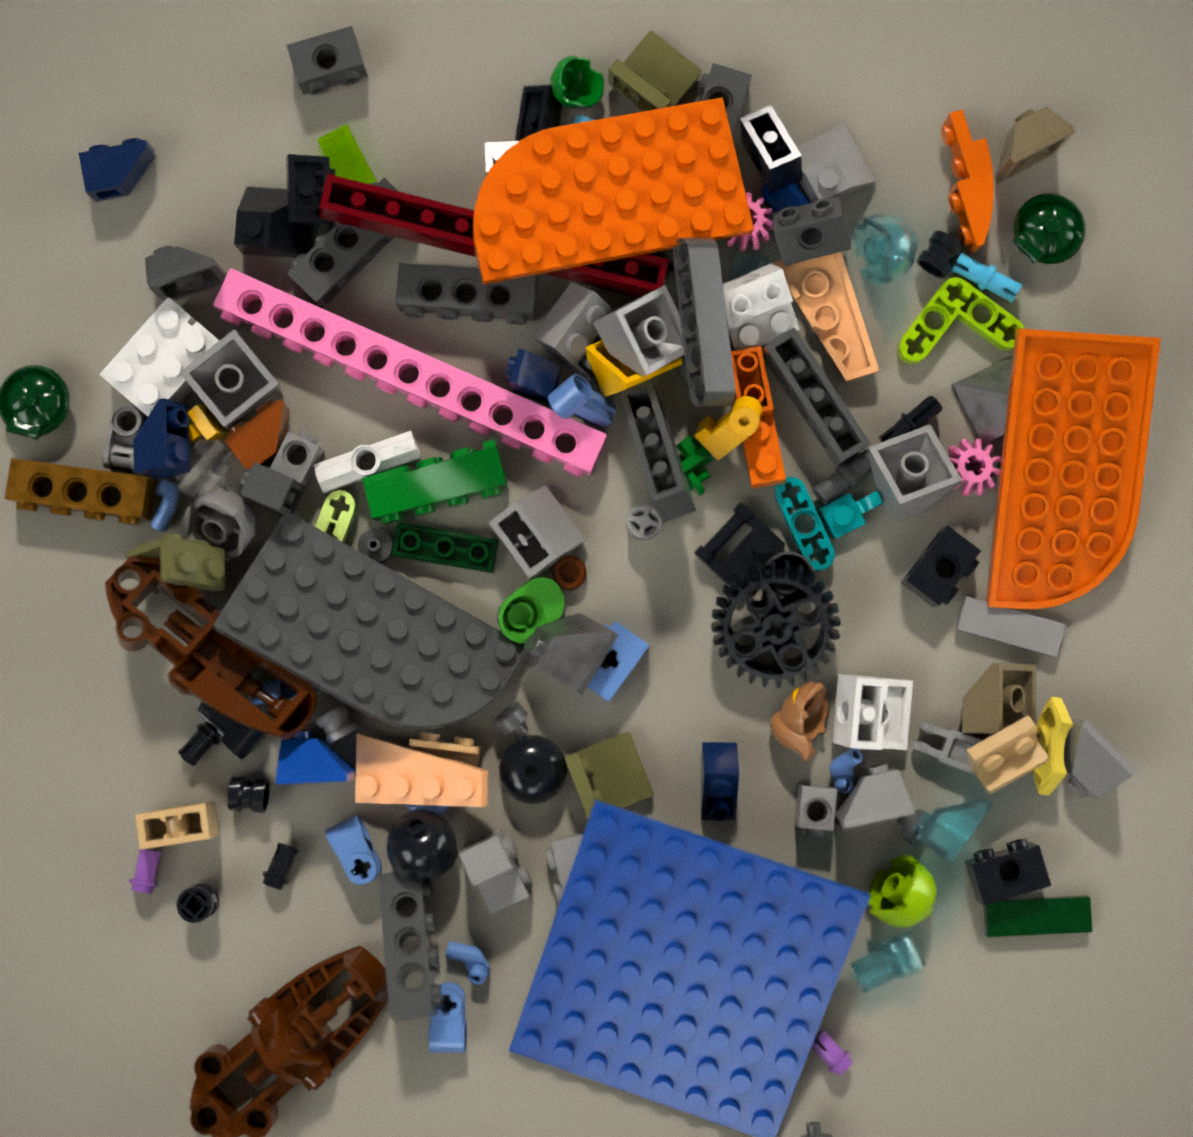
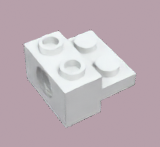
M771 263L723 283L729 340L733 350L766 345L792 328H795L797 332L800 331L791 304L793 299L782 268Z
M838 674L832 743L855 749L907 750L913 681Z

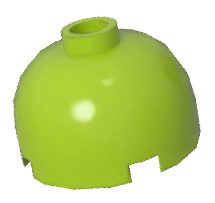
M904 854L890 860L894 865L889 868L886 874L882 868L880 869L868 891L870 894L868 904L872 906V910H869L870 913L882 922L899 928L914 926L929 917L934 909L937 894L936 883L929 870L914 857Z

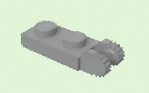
M921 721L919 728L923 732L944 737L940 750L930 747L929 744L921 741H914L912 749L937 758L936 761L975 775L970 768L967 749L980 743L982 740L951 728L946 730L931 723Z

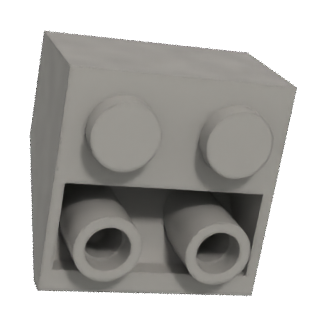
M571 282L532 338L552 356L596 385L597 379L585 354V347L602 340L593 322L615 310L595 291Z
M546 485L516 501L488 522L530 580L540 575L586 541Z

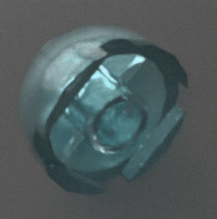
M876 214L861 219L863 223L856 225L853 241L856 258L863 254L868 268L861 270L864 277L870 283L878 286L904 276L911 269L915 260L918 247L916 234L900 217L893 215Z

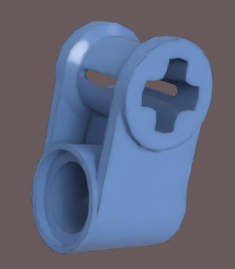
M358 814L326 830L330 846L339 858L350 881L363 885L378 877L382 867L381 861L371 842L368 830ZM359 859L363 863L369 861L371 864V868L367 870L368 877L365 873L359 874L356 868L360 866Z
M445 982L440 985L442 999L444 995H450V1001L454 1003L451 1008L446 1007L445 1001H442V1006H436L437 1016L431 1017L429 1026V1052L465 1053L467 1024L465 1020L464 990L457 983Z

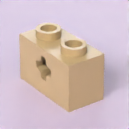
M215 801L135 814L140 850L206 840L219 836Z

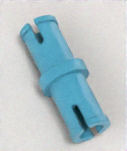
M963 252L951 271L977 284L979 290L987 289L1008 300L1010 303L1013 302L1022 286V283H1018L995 271V266L990 264L987 267L968 257Z

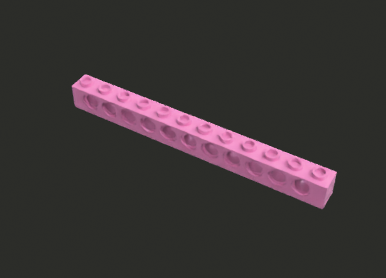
M229 269L213 303V306L221 313L220 318L232 325L239 326L240 322L252 326L251 332L264 339L270 340L271 336L283 340L282 346L293 352L301 354L303 349L315 354L313 359L325 366L332 368L333 363L346 368L344 373L359 381H363L364 377L377 382L376 388L388 394L394 395L395 391H399L408 395L406 401L423 409L426 408L427 404L439 409V416L456 423L458 418L471 423L469 429L484 436H488L489 432L502 437L500 440L502 444L515 450H519L520 446L533 451L532 457L547 464H550L552 460L564 464L563 470L576 477L582 478L583 473L591 476L607 441V434L571 418L563 419L551 409L234 269ZM252 301H262V308L258 313H247L248 305ZM284 314H292V324L287 328H279V318ZM317 327L324 328L325 334L320 341H309L311 330ZM344 342H355L356 349L351 355H340V347ZM376 355L387 356L386 365L379 370L372 369L370 366L372 358ZM414 368L418 370L419 375L415 382L407 384L401 381L402 373L406 369ZM446 382L450 385V391L446 396L439 398L432 395V389L435 384ZM478 396L482 400L481 406L476 411L465 410L463 403L467 397ZM507 409L513 413L512 421L509 424L498 425L494 421V416L499 410ZM532 423H539L545 429L544 434L538 439H530L525 435L526 428ZM562 437H570L576 442V447L570 453H562L556 448L558 440Z

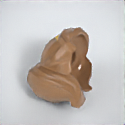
M805 682L802 686L794 689L785 699L781 710L771 716L770 727L774 738L783 747L798 752L804 762L810 761L815 754L812 741L819 733H826L825 721L829 715L830 704L825 698L826 688L821 682Z

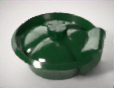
M1052 193L1040 194L1027 200L1017 212L1014 221L1015 238H1013L1012 242L1023 255L1030 258L1032 263H1061L1070 259L1081 248L1086 233L1085 220L1080 209L1068 198Z
M30 365L19 368L12 372L0 387V416L7 425V432L38 440L41 436L51 433L58 428L68 413L70 396L66 383L55 371L47 367Z

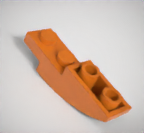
M962 109L949 113L941 127V135L945 146H950L953 155L951 159L953 174L956 178H960V181H957L950 190L951 194L948 195L949 206L952 213L958 215L961 225L958 228L959 238L962 245L968 247L971 255L977 253L984 245L990 227L993 211L994 179L987 140L983 138L972 141Z
M757 346L731 351L735 381L734 402L742 396H750L757 399L762 406V415L758 429L741 443L751 489L783 484L786 482V476L773 416L774 407L762 347Z

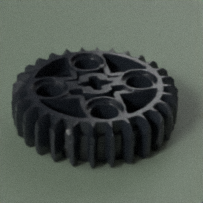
M772 559L769 570H764L761 562H757V573L754 574L745 567V579L743 580L734 574L732 582L735 587L732 588L728 585L722 587L723 593L727 598L720 596L716 598L717 606L722 609L712 610L713 619L719 620L711 624V631L718 633L714 635L713 642L715 645H722L718 650L720 657L730 655L727 658L726 666L731 668L738 664V677H741L748 671L751 684L757 676L762 677L764 688L767 686L769 679H775L777 688L781 687L782 679L785 678L788 679L791 686H794V676L800 675L804 681H807L806 670L809 668L818 674L817 660L828 664L829 659L824 651L835 652V644L830 640L840 638L839 631L833 627L841 625L840 617L833 616L839 611L838 604L830 603L834 600L833 592L830 590L822 593L826 589L825 581L820 580L813 584L816 579L815 572L810 571L804 577L801 564L792 572L787 560L784 562L782 569H777L775 560ZM773 583L790 584L799 588V590L781 599ZM758 588L764 589L769 593L764 600L760 601L752 599L749 595ZM740 599H743L750 616L731 626L735 607ZM805 602H811L816 605L814 611L808 614H803L797 609ZM775 619L782 626L776 629L774 625H770V621ZM820 623L817 639L809 649L801 633ZM743 634L754 638L753 642L746 646L738 644L736 639ZM789 648H797L801 651L800 655L793 659L785 657L783 653ZM770 649L778 664L762 663L753 658Z

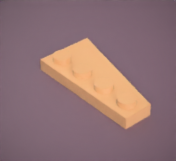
M842 252L788 265H783L782 260L774 262L773 264L783 269L792 297L845 382L848 383L879 373Z
M356 733L355 803L488 806V770L452 759L434 756L422 750L404 747L401 744L381 740L369 734Z

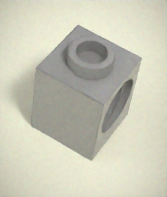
M301 430L298 436L287 432L270 469L293 478L307 487L315 472L313 465L319 463L324 453V450L316 445L319 439ZM299 448L306 449V460L300 465H293L291 461L293 452Z
M798 784L795 826L803 828L804 835L823 837L824 831H834L837 789L827 786ZM820 801L824 806L822 817L817 820H810L807 816L809 804Z

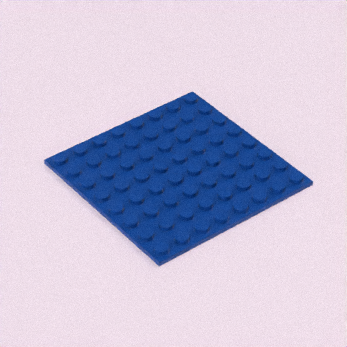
M595 800L509 1051L755 1137H776L867 907L870 894Z

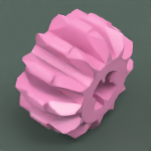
M750 192L746 193L754 231L748 235L729 238L727 241L729 248L735 242H739L740 252H745L747 243L750 244L752 249H759V240L768 242L770 234L767 230L773 229V220L768 219L773 213L772 208L761 209L765 201L763 197L758 198L755 203L751 202L752 194Z
M962 439L959 443L960 449L954 445L948 449L952 457L950 460L962 479L960 484L962 485V496L970 495L972 489L976 496L984 494V487L988 489L995 487L996 484L991 477H999L1000 470L994 468L993 465L999 463L1001 457L995 456L991 458L989 456L994 449L991 444L982 450L981 439H975L972 445L967 439ZM968 463L977 464L978 470L975 472L967 471L965 465Z

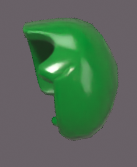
M568 56L557 63L550 82L554 96L561 105L580 110L589 109L599 103L604 93V77L602 73L592 69L590 66L591 60L583 57Z

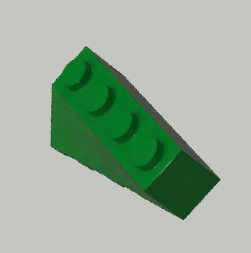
M495 439L483 442L484 449L477 451L475 448L469 449L468 447L453 451L454 453L450 454V459L443 461V457H431L416 463V469L410 470L409 466H401L362 478L372 519L375 521L381 520L382 525H388L402 521V515L415 512L416 516H423L436 512L435 506L448 503L449 508L468 504V498L482 495V499H490L502 495L501 489L508 488Z

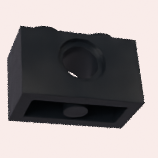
M772 105L740 118L742 144L769 191L773 193L802 180L801 154Z
M945 526L940 529L900 583L932 607L940 606L942 603L947 605L959 590L955 585L962 576L968 578L978 566L979 561L976 560V557L981 550L951 527ZM939 560H945L950 565L951 572L947 578L940 577L936 572V563Z
M1024 838L1006 843L1007 849L994 852L993 848L974 852V858L966 860L965 864L976 901L985 906L1052 886L1038 844L1027 842V839ZM1011 861L1014 866L1013 874L1007 879H1002L999 873L1000 867L1004 862Z

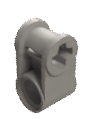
M122 405L113 411L110 418L108 438L103 451L104 468L112 469L115 466L132 469L134 473V438L148 418L141 410L129 405ZM135 414L137 424L132 430L127 431L124 426L125 419L128 415ZM120 454L129 455L130 457H120Z

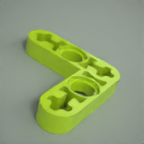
M953 277L947 279L940 286L900 339L897 345V353L899 358L907 364L921 362L955 318L1002 351L1014 350L1015 340L1011 339L1005 342L1002 339L1004 332L998 327L992 332L988 330L996 322L997 318L1002 319L998 324L1000 328L1007 330L1011 327L1015 330L1013 333L1014 338L1016 328L1025 327L1017 318L961 278ZM957 287L960 290L958 296L966 302L971 296L974 301L964 312L961 308L965 303L958 298L953 302L947 298L949 292L946 288L952 290ZM976 306L986 307L990 312L989 321L986 323L976 322L972 315L973 308ZM936 312L942 317L943 325L940 329L932 330L926 326L925 316L927 313ZM920 333L927 336L918 347L919 351L922 352L921 354L915 352L913 355L907 353L909 346L906 344V341L913 343Z

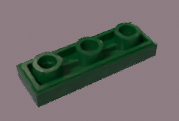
M397 522L391 556L493 574L499 539ZM443 542L451 544V550L446 554L441 553L439 550V546Z

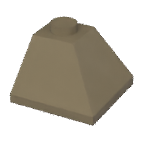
M1047 107L1037 112H1034L1032 108L1014 119L1016 123L1009 131L995 176L997 183L999 184L1056 154L1074 134L1073 126Z
M992 663L962 699L960 713L962 733L996 734L1028 715L1036 725V665Z

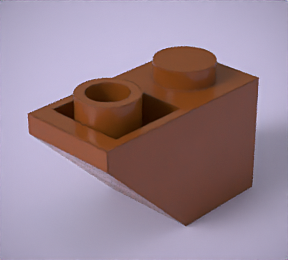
M280 398L275 402L269 400L262 404L256 410L257 415L248 422L243 420L235 424L229 430L230 435L224 439L245 469H252L254 462L268 468L272 465L285 439L289 408Z

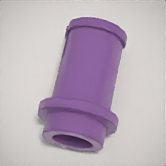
M139 849L140 853L134 878L129 880L132 883L131 890L152 893L153 887L158 885V883H155V878L162 852L152 849Z
M822 1029L818 1032L819 1036H815L812 1048L829 1066L828 1071L830 1073L835 1072L837 1076H840L853 1063L849 1057L850 1053L849 1051L844 1052L826 1033L825 1029Z

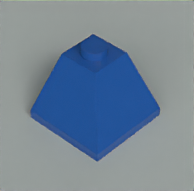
M312 731L300 732L291 737V739L281 740L276 784L347 782L356 778V769L334 748L328 745L323 738H312Z

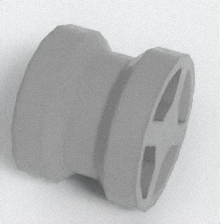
M648 504L635 506L627 517V529L638 540L646 541L652 539L657 535L661 527V518L656 508Z
M346 704L316 720L318 727L323 728L327 734L325 740L328 745L341 740L359 729L357 723L349 718V709Z

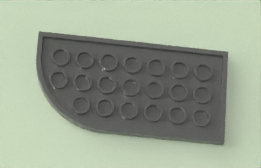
M288 511L286 515L283 514L213 624V630L380 722L406 729L422 730L450 726L484 709L503 690L521 660L519 655L524 649L523 643L509 640L500 630Z

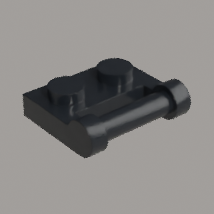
M739 503L733 509V516L704 547L700 545L694 552L700 561L732 588L735 587L732 582L734 574L741 580L745 579V567L752 574L757 573V562H761L764 567L766 562L785 545L778 536L742 503ZM746 523L752 530L727 558L720 563L715 559L714 555Z

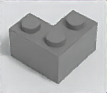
M502 830L465 846L458 854L473 887L478 886L491 915L528 898L531 893L528 887L533 886L526 867L519 868L515 860L518 850L511 835L504 836Z

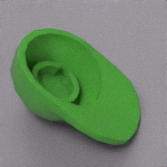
M535 577L525 582L510 596L506 597L498 608L497 623L501 632L511 641L525 643L537 626L559 620L565 606L564 595L560 586L554 580L547 577Z

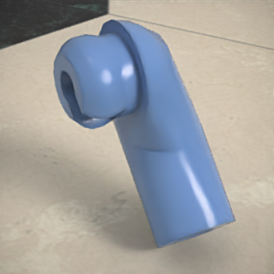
M449 941L445 958L463 962L470 974L468 978L473 984L480 985L486 982L487 977L490 975V965L482 950L476 946Z

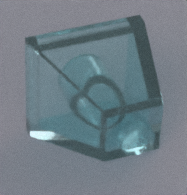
M983 800L936 808L932 814L925 811L914 826V829L919 832L915 839L947 863H953L992 806V803Z

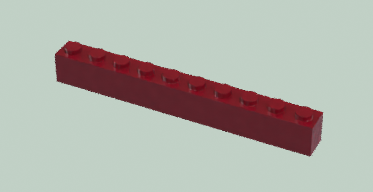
M327 174L319 206L320 219L476 257L473 241L474 210ZM642 254L543 274L640 298L664 285L669 259Z

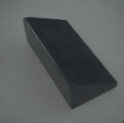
M551 85L523 86L515 141H520L539 131L559 126L563 105L555 98Z

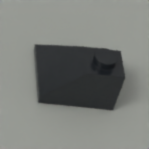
M246 187L237 209L234 245L242 255L296 258L303 253L306 255L311 250L312 227L287 225V189Z

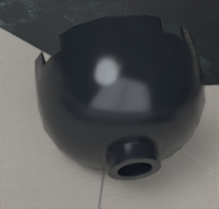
M540 735L523 736L510 743L502 753L498 767L500 781L506 792L517 801L527 804L544 803L555 797L565 784L568 773L565 755L561 748L550 738Z
M426 810L409 812L401 816L393 824L387 836V857L395 874L407 881L421 883L425 882L424 878L435 875L437 879L443 876L454 865L458 855L456 836L447 820L435 812Z

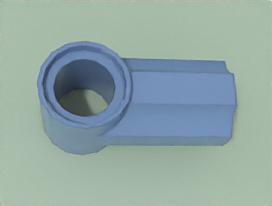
M573 374L548 395L550 406L561 418L569 419L574 415L595 427L606 428L613 422V416L617 411L614 401L606 397L604 398L603 395L593 391L588 381L579 374Z

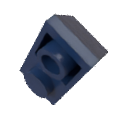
M130 138L124 140L121 145L111 147L108 145H95L90 147L89 151L79 153L86 193L95 202L129 196L156 157L155 150L147 140Z
M519 348L516 358L510 357L505 376L508 377L507 383H510L514 394L549 403L548 395L557 388L561 367L559 364Z
M165 398L158 400L134 438L135 474L159 480L190 472L188 405Z
M702 742L701 820H736L739 785L737 742Z

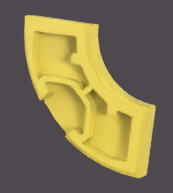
M1052 696L1044 706L1036 726L1037 733H1039L1038 742L1048 754L1049 761L1033 770V777L1039 795L1048 796L1067 775L1064 764V746L1068 732L1073 726L1062 698Z

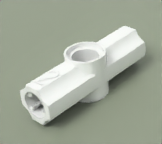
M408 431L371 445H360L351 452L319 462L313 466L322 492L327 493L362 481L364 477L422 459L413 433ZM366 454L375 455L376 463L374 467L366 471L361 470L359 462L362 456Z

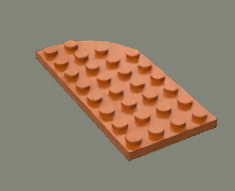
M723 97L558 126L531 134L510 147L491 167L478 193L473 216V241L483 285L669 250L680 244V242H676L678 238H712L716 241L748 235L754 231Z
M1016 328L986 596L988 607L1042 609L1065 604L1081 597L1098 586L1122 560L1133 539L1139 516L1161 338Z

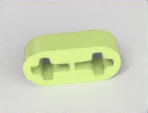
M336 490L330 493L325 499L315 527L328 533L332 523L336 524L333 535L339 541L345 543L357 511L355 498L343 490ZM342 497H346L345 503L350 508L348 512L342 511L338 521H336L334 517L337 509L332 506L334 500L340 501Z

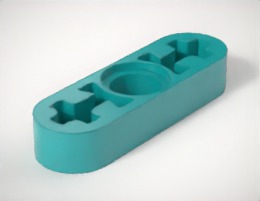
M786 477L785 483L777 484L775 487V501L799 554L808 559L814 571H822L833 563L835 558L834 548L805 484L796 477ZM785 484H789L791 488H798L799 493L795 495V500L798 506L805 502L807 508L798 509L792 515H789L787 509H792L794 506L790 498L783 499L781 495L785 491ZM805 514L812 518L814 527L810 533L802 534L796 530L795 519L797 516ZM819 533L821 539L815 540V544L819 550L825 549L827 555L823 558L824 564L820 565L817 560L811 561L809 556L814 553L812 545L809 543L804 547L801 540H808Z

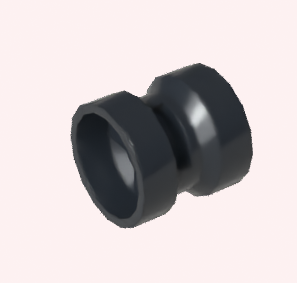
M936 230L929 239L930 246L928 250L922 251L916 262L927 273L938 278H946L951 270L950 262L959 257L964 247L955 237Z
M232 776L228 789V809L241 811L243 808L250 807L253 812L265 813L270 794L269 779L256 778L251 782V780H247L244 776Z
M197 884L186 889L177 900L178 914L183 920L190 923L205 920L215 913L219 906L218 893L208 884Z

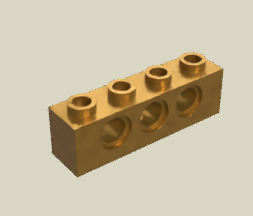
M11 458L4 499L15 502L16 509L37 512L38 506L50 507L51 514L71 516V512L74 510L84 512L83 518L105 521V516L111 515L118 516V523L139 525V520L151 521L157 481L148 476ZM51 480L53 484L52 492L48 496L43 497L41 487L46 481ZM85 485L87 495L82 501L77 502L75 491L79 486ZM119 489L121 500L117 505L111 507L108 501L109 495L113 490Z

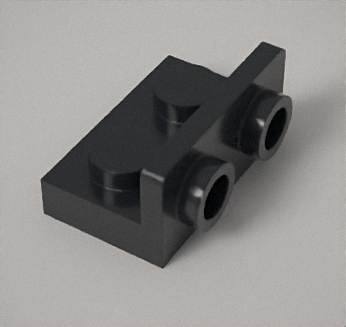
M287 155L288 226L318 227V231L323 232L331 225L332 221L320 219L319 210L327 174L335 175V169L330 168L329 157Z

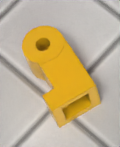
M750 396L738 398L734 402L732 410L716 422L710 416L702 420L698 425L695 438L719 461L758 429L762 415L760 402Z

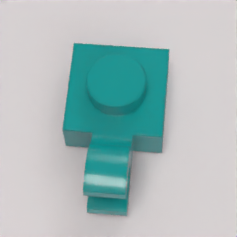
M878 490L856 502L851 493L820 508L819 511L835 540L866 524L862 514L884 502Z

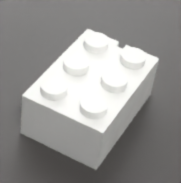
M167 297L99 375L144 414L149 416L159 399L165 398L178 403L184 401L193 389L179 372L219 340L171 298Z

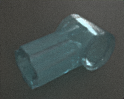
M910 932L889 939L882 945L883 948L850 963L852 971L864 993L896 977L901 979L914 975L926 967V963Z

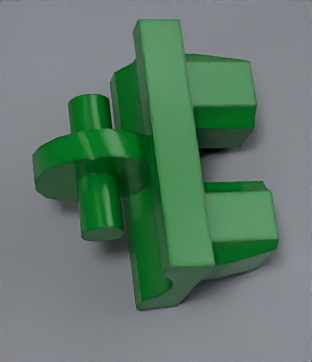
M689 435L679 442L676 447L677 451L684 458V461L681 463L690 491L694 490L698 496H701L705 493L701 483L711 476L706 469H703L696 475L695 473L713 461L712 454L704 446L702 447L698 441Z

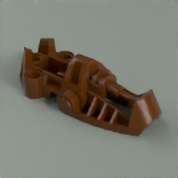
M130 556L105 582L106 596L111 613L116 621V634L121 647L127 651L135 652L142 650L147 644L174 665L167 673L168 682L181 694L194 695L206 705L237 723L284 740L300 733L310 722L319 701L312 684L213 630V624L221 612L204 599L202 592L197 588L177 586L173 583L161 581V558ZM128 578L139 582V585L131 590H126L120 586L122 581ZM161 591L205 626L202 629L178 609L168 616L163 625L188 644L186 647L163 628L159 630L150 623L149 617L137 608L151 592L157 595ZM132 625L138 626L143 630L141 635L135 638H128L123 634L124 630ZM259 665L298 694L292 701L283 696L275 699L263 690V684L252 677L256 666ZM238 691H243L252 699L257 697L270 706L268 713L275 720L273 721L238 693Z
M356 946L315 964L282 986L270 998L264 997L249 1011L250 1015L247 1019L255 1029L235 1046L228 1049L224 1045L217 1044L207 1048L197 1058L194 1065L197 1078L190 1098V1110L192 1111L190 1122L193 1129L199 1134H211L213 1137H239L244 1134L249 1137H263L277 1121L279 1113L275 1103L293 1087L301 1082L308 1091H311L312 1089L317 1090L332 1076L331 1071L355 1048L371 1028L388 1000L386 969L380 961L364 947ZM346 969L351 974V977L343 983L345 990L331 1002L326 1000L315 1010L308 1001L341 971ZM366 992L370 999L333 1031L327 1023L338 1014L337 1009L352 996L356 1000ZM257 1050L259 1057L243 1071L247 1076V1081L257 1087L272 1073L278 1077L238 1112L217 1085ZM207 1057H216L221 1063V1071L211 1070L207 1065ZM209 1107L215 1110L217 1121L207 1120L203 1115V1108ZM262 1111L267 1117V1124H257L252 1118V1112Z

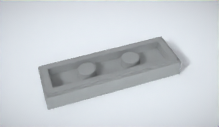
M964 596L955 630L1053 658L1058 657L1066 624L1010 608L988 607V602Z

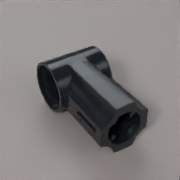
M203 702L196 710L222 736L221 740L224 745L240 759H244L267 736V734L241 725L220 714Z

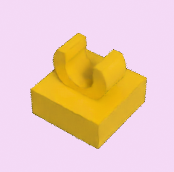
M197 404L187 412L194 422L189 425V440L191 443L196 439L198 442L204 439L222 440L229 434V430L223 427L206 405Z

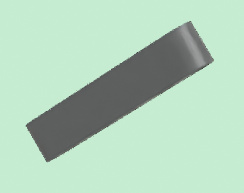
M678 238L676 242H680V244L673 248V262L690 400L695 407L730 406L735 398V381L718 245L712 238Z

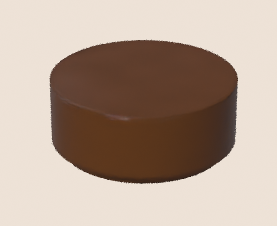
M564 556L554 564L552 576L561 589L571 591L583 585L586 580L587 571L584 563L579 558Z

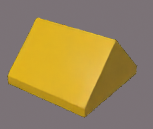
M602 340L585 347V354L604 398L682 365V358L679 357L649 375L642 377L610 355Z

